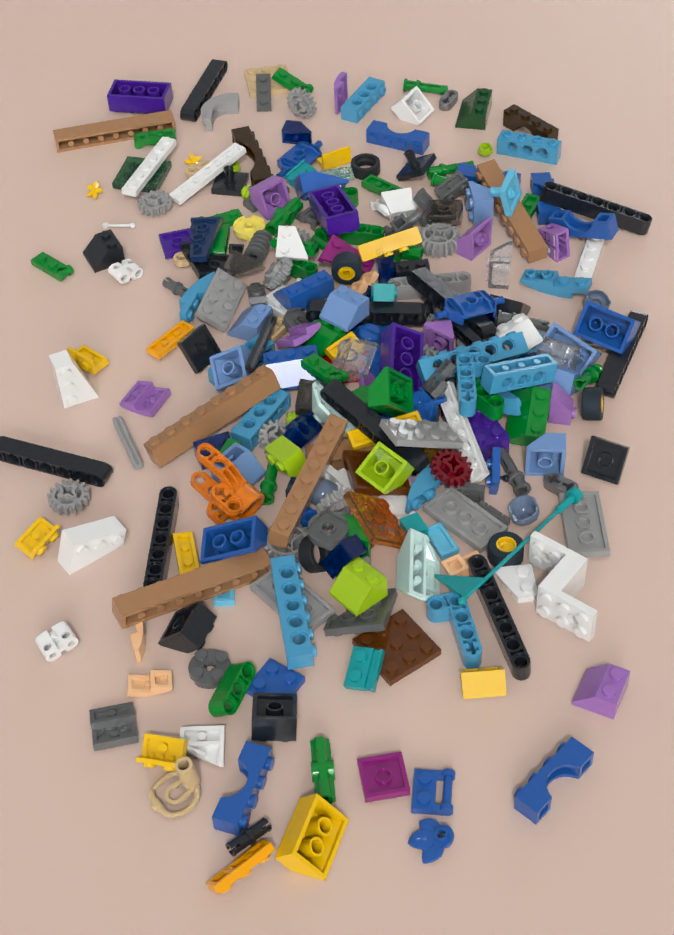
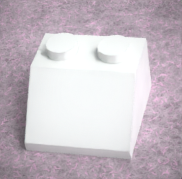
M417 86L405 93L391 107L400 120L415 125L421 124L435 110Z
M524 313L513 316L512 320L502 323L496 328L497 333L495 336H499V338L512 331H516V333L522 331L528 349L544 341L531 320ZM502 345L505 350H510L509 346Z

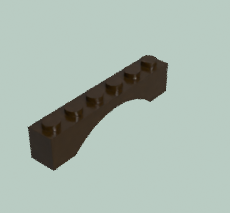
M249 126L231 129L232 142L245 147L247 152L245 155L255 163L250 171L251 185L254 186L274 176L271 174L270 166L267 165L266 157H263L258 140H255L254 131L251 132Z

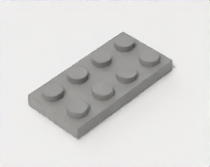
M217 268L194 315L224 333L247 285L222 269Z
M390 418L381 419L379 424L395 446L462 449L464 444L458 437V434L445 421L431 422L428 420L414 421L412 419L398 420Z
M452 486L446 488L423 506V511L438 523L441 522L446 529L480 554L488 548V541L494 534L508 531V526Z
M566 492L559 493V504L566 498ZM582 492L583 499L577 504H571L561 513L567 548L584 557L610 556V547L599 492Z
M270 570L251 583L250 590L279 615L272 572ZM304 583V590L301 593L306 594L307 606L304 609L305 611L309 610L311 622L307 623V625L312 627L314 631L325 623L330 616L335 614V609Z

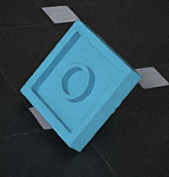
M509 169L501 187L492 186L490 189L491 197L501 198L505 216L512 217L522 195L516 169Z

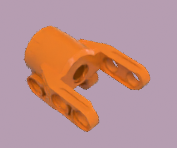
M208 443L200 444L196 452L198 461L220 479L218 484L207 473L200 471L193 473L191 476V486L209 501L206 510L208 518L216 525L225 523L224 521L227 519L235 521L254 516L263 504L265 496L244 479L236 466L216 448ZM207 450L210 452V455L203 456L200 451ZM221 462L225 467L219 469L214 464ZM201 477L204 479V482L197 483L194 479Z

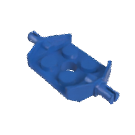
M318 140L315 144H309L305 141L297 143L277 159V166L281 171L276 176L284 177L303 159L306 160L307 164H311L318 157H322L320 147L323 145L322 142Z
M485 290L448 297L444 299L443 311L435 312L434 317L436 320L448 318L459 325H463L464 319L493 313L492 317L494 318L496 305L503 304L505 299L503 296L494 298Z
M420 387L419 391L413 393L414 410H418L422 421L435 422L438 405L447 402V397L443 394L435 399L425 389ZM382 413V416H381L382 418H384V419H390V418H392V417H389V416H387V415H385V414Z

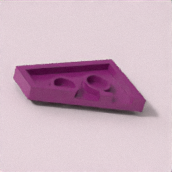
M333 234L317 261L332 263L337 254L348 251L357 254L359 257L360 255L356 248ZM371 259L362 262V275L363 273L370 272L375 260Z

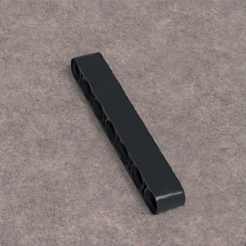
M211 60L180 111L181 120L195 122L201 115V107L206 101L211 99L227 72V61Z
M551 181L544 183L540 196L541 201L570 210L594 220L600 212L614 213L618 228L639 235H646L652 222V217L647 213Z
M425 267L407 272L406 278L408 283L441 311L444 309L445 298L459 295ZM485 315L464 319V323L482 340L494 337L497 333L495 324Z
M312 299L308 301L306 319L310 322L320 319L319 315L327 300ZM369 301V315L358 324L390 325L394 322L399 325L420 326L427 320V307L421 302Z
M630 310L628 317L641 323L633 341L623 354L615 351L611 352L597 384V387L603 388L604 396L615 398L645 330L648 314Z
M333 379L320 390L323 400L372 442L377 444L380 441L406 460L414 468L411 475L416 476L430 463L428 456L418 447L395 446L379 426L381 419L384 418L369 408L365 402L337 379Z
M0 436V461L66 479L72 478L74 481L79 479L82 483L85 482V484L103 487L113 473V468L106 462Z
M172 486L162 488L159 493L143 587L166 580L168 577L173 533H175L179 510L177 490Z
M476 554L469 558L470 577L484 578L491 571L483 555ZM492 575L485 582L486 584H483L476 590V593L512 676L516 680H526L531 674L530 657L494 575Z

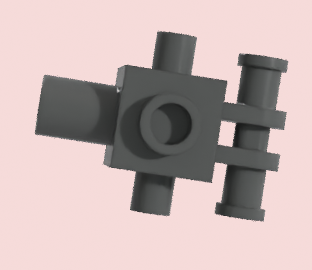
M415 210L407 218L403 213L395 216L394 220L390 222L392 228L388 225L383 227L385 237L413 228V225L422 218L421 215Z

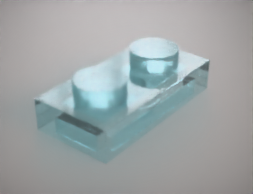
M351 166L320 170L321 173L348 179L349 181L354 180Z

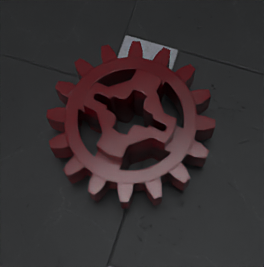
M444 449L442 453L439 450L431 460L429 468L432 470L430 474L436 475L434 480H440V485L446 483L448 488L451 485L458 488L459 484L464 486L469 481L473 471L470 468L472 463L466 462L468 457H462V452L456 454L454 449L451 452Z

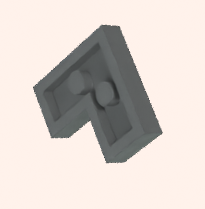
M424 188L420 189L413 200L423 210L422 218L418 222L422 227H425L426 224L437 223L444 211Z
M446 358L422 387L435 399L438 396H442L448 386L444 380L453 375L456 366Z

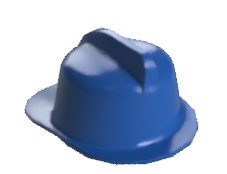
M375 324L357 325L349 330L361 342L364 340L368 342L365 347L366 351L381 349L382 333Z

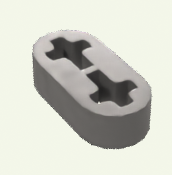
M456 90L446 91L439 100V109L442 111L451 110L458 101V92Z
M548 473L544 477V488L558 496L559 493L567 492L571 487L579 489L576 482L557 473Z

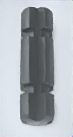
M480 500L477 505L506 526L510 524L511 519L505 514L502 516L503 513L491 505L487 506L488 503Z

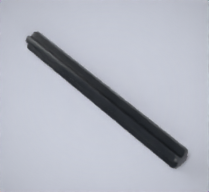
M270 314L267 317L245 365V370L249 373L256 369L277 322V317L274 314Z

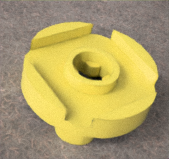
M250 215L251 218L242 216L236 219L233 224L234 236L250 242L256 231H266L265 222L261 217Z

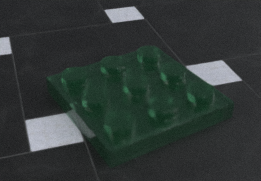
M127 156L112 182V187L121 190L145 158ZM164 161L141 192L150 193V190L156 192V190L160 189L172 167L171 161Z

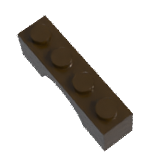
M515 104L504 110L503 126L513 132L521 127H525L533 136L558 140L559 129Z

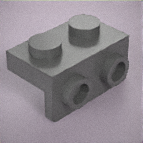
M458 170L433 190L441 201L447 205L453 202L458 195L465 192V189L468 188L469 180Z

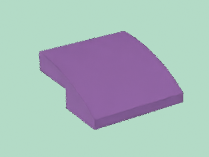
M341 72L334 82L335 114L337 115L341 112V106L348 99L346 72Z
M301 323L288 328L290 335L275 340L277 347H295L302 344L318 331L321 323Z
M137 381L119 404L131 412L153 417L170 397L171 392L169 388L154 387L153 382Z

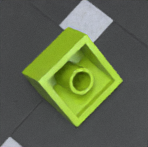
M281 435L264 448L267 453L266 459L272 466L275 465L281 473L285 472L290 477L298 476L306 461L302 450Z
M379 441L355 473L386 495L403 485L414 471V468Z
M358 557L343 567L331 587L329 595L357 617L388 596L387 578L362 558Z

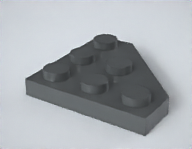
M396 588L387 589L388 596L357 617L348 609L339 616L336 614L330 616L323 629L325 636L338 637L346 634L357 635L365 632H381L386 630L398 596Z

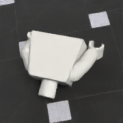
M411 187L381 192L380 202L379 199H376V202L370 201L371 210H378L385 217H388L391 222L395 216H399L401 213L407 218L417 209L418 205L413 200L415 195H412Z

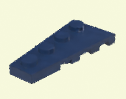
M222 216L191 218V262H208L223 223Z

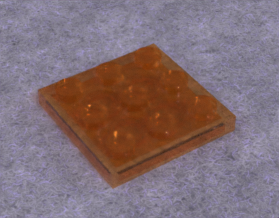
M348 491L343 495L370 543L401 548L407 534L399 526L397 517L392 514L389 509L390 506L385 499Z

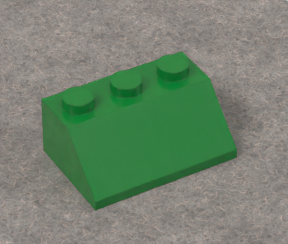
M388 366L384 367L368 388V395L366 397L368 407L392 418L414 412L413 379Z
M532 386L512 392L521 401V415H508L506 432L510 436V444L527 447L545 434L552 389Z

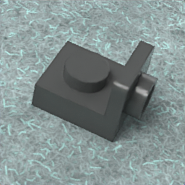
M466 482L464 486L459 484L457 488L459 492L474 503H479L480 500L484 501L485 485Z

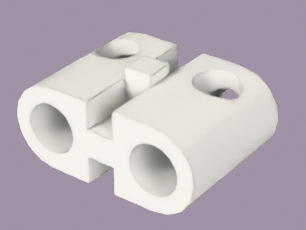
M131 259L122 260V264L117 262L110 265L108 273L119 283L125 284L130 282V278L132 280L139 279L143 275V269Z
M65 621L57 623L51 627V632L48 633L46 630L35 639L36 645L47 661L56 660L62 656V651L66 650L68 652L78 644L77 637Z

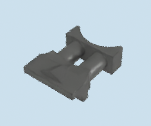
M310 207L295 216V219L298 221L309 223L311 230L314 232L320 224Z

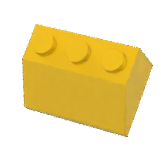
M317 793L299 798L274 858L292 872L321 881L326 880L349 819Z

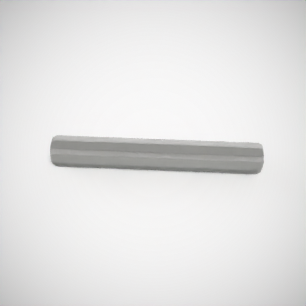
M119 415L113 417V424L135 470L142 469L144 466L143 461L123 418Z

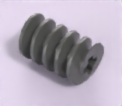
M258 230L253 234L244 252V257L249 264L260 266L263 263L271 246L270 241L273 239L268 231Z

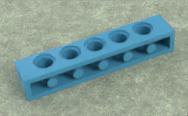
M512 331L500 338L499 336H494L485 342L476 341L471 346L465 347L462 345L450 352L444 350L432 357L426 355L419 358L416 369L422 385L436 371L433 364L441 365L446 358L449 361L451 359L456 360L457 355L463 352H485L486 349L491 350L493 353L491 355L492 364L525 358L529 353V349L523 332L516 333V331ZM502 345L509 346L510 350H505ZM456 368L454 369L455 371L450 378L456 377Z
M294 555L270 558L288 670L314 666L313 657H317L315 644H311L310 641L314 640L312 627L307 625V623H311L309 610L305 611L304 609L307 606L306 594L301 593L304 590L303 578L298 577L301 574L300 562L296 563Z

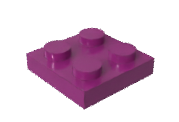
M401 751L357 759L365 803L410 795V786Z

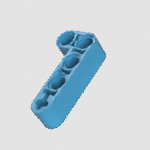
M463 352L456 357L458 411L463 417H472L476 413L477 394L475 378L482 377L484 365L492 364V356L487 352Z
M454 592L429 597L427 600V619L433 623L449 621L464 667L467 669L479 668L482 662V646L467 600L464 605H459L458 599L460 596Z

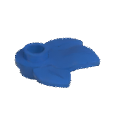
M428 818L419 821L421 830L414 832L408 840L409 846L423 850L422 862L424 864L441 858L444 849L450 847L454 840V832L451 827L440 825L435 819ZM445 833L443 838H438L441 834Z

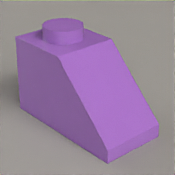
M553 383L548 423L570 426L571 418L575 419L577 408L573 407L574 399L556 383Z

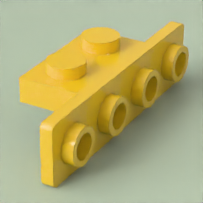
M413 227L359 245L357 250L362 262L383 255L384 258L394 255L393 252L398 250L399 253L409 250L408 247L421 243L422 238L418 227Z

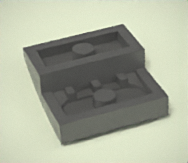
M133 702L89 710L94 751L139 743Z

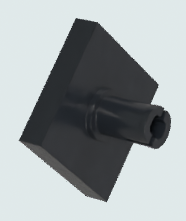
M412 148L406 150L403 154L408 162L396 177L398 181H403L424 175L437 159L435 154L416 157Z
M229 165L224 166V171L216 176L211 193L242 197L241 191L248 183L249 173L234 172L233 166L230 165V169Z
M205 324L198 326L177 343L194 373L201 372L210 364L209 357L221 353L220 348Z
M594 435L591 436L581 473L618 485L630 447Z

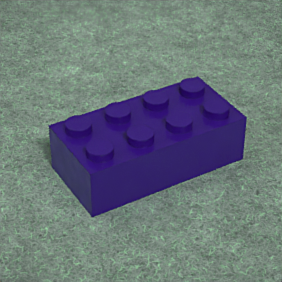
M114 79L107 94L109 111L144 114L167 111L173 100L171 83Z
M339 184L308 192L311 211L329 237L333 234L338 236L342 233H350L360 229L358 210Z
M392 322L382 331L379 373L384 367L388 366L412 378L413 393L419 391V388L422 387L416 364L419 358L423 357L424 333Z
M441 407V415H440V417L442 418L443 421L447 422L446 417H445L444 412H443L442 407ZM477 409L474 416L467 417L485 461L491 457L493 447L506 448L509 453L510 436L497 420L487 418Z

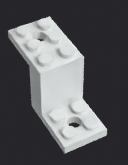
M534 531L530 535L528 562L549 573L538 586L536 613L556 623L559 627L569 630L577 637L590 642L594 637L598 611L574 598L585 585L588 558Z

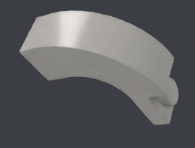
M239 93L221 94L203 104L201 107V117L207 131H213L214 121L218 117L226 114H239Z

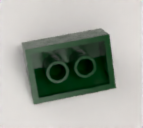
M477 88L462 100L455 128L486 129L492 106L491 89Z

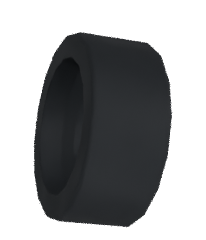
M369 153L354 156L351 160L352 176L359 180H364L370 174L378 176L380 174L379 158ZM365 165H366V166H372V167H369V168H361L360 166H365Z
M308 535L305 536L298 548L299 561L304 570L309 573H319L331 569L334 563L335 551L326 550L318 546L320 558L319 563H317L313 553L314 544L309 540Z

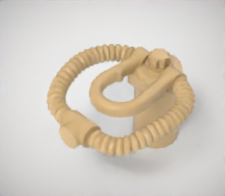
M188 757L179 758L175 762L176 771L165 773L150 787L148 796L151 801L150 806L155 813L158 812L165 817L173 819L188 814L197 806L201 797L200 777L192 760ZM174 776H179L180 779L168 786L164 792V799L169 805L181 804L194 792L192 802L180 811L167 810L155 795L156 790ZM182 784L187 791L182 793L179 799L171 800L169 798L170 792L175 788L178 789V786Z

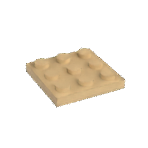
M279 64L277 66H264L262 68L244 70L250 98H256V74L271 75V95L289 93L290 90L272 79L273 74L279 67L288 72L287 65Z

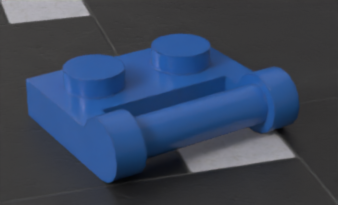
M415 768L411 813L439 816L452 815V785L456 772L449 768L443 770ZM437 781H444L442 803L440 805L435 804Z

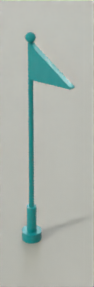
M571 487L565 494L566 498L534 531L539 532L568 506L579 503L583 499L581 490L577 487ZM530 535L484 578L434 574V577L460 596L458 604L464 605L466 600L530 540Z

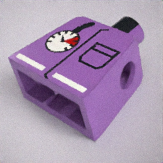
M551 223L538 229L547 244V255L551 259L559 262L570 257L568 228Z

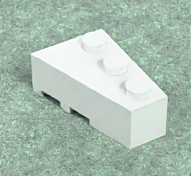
M67 350L49 355L58 396L64 408L99 397L91 381L88 380Z
M115 516L64 529L61 533L57 561L71 575L123 546L126 529Z

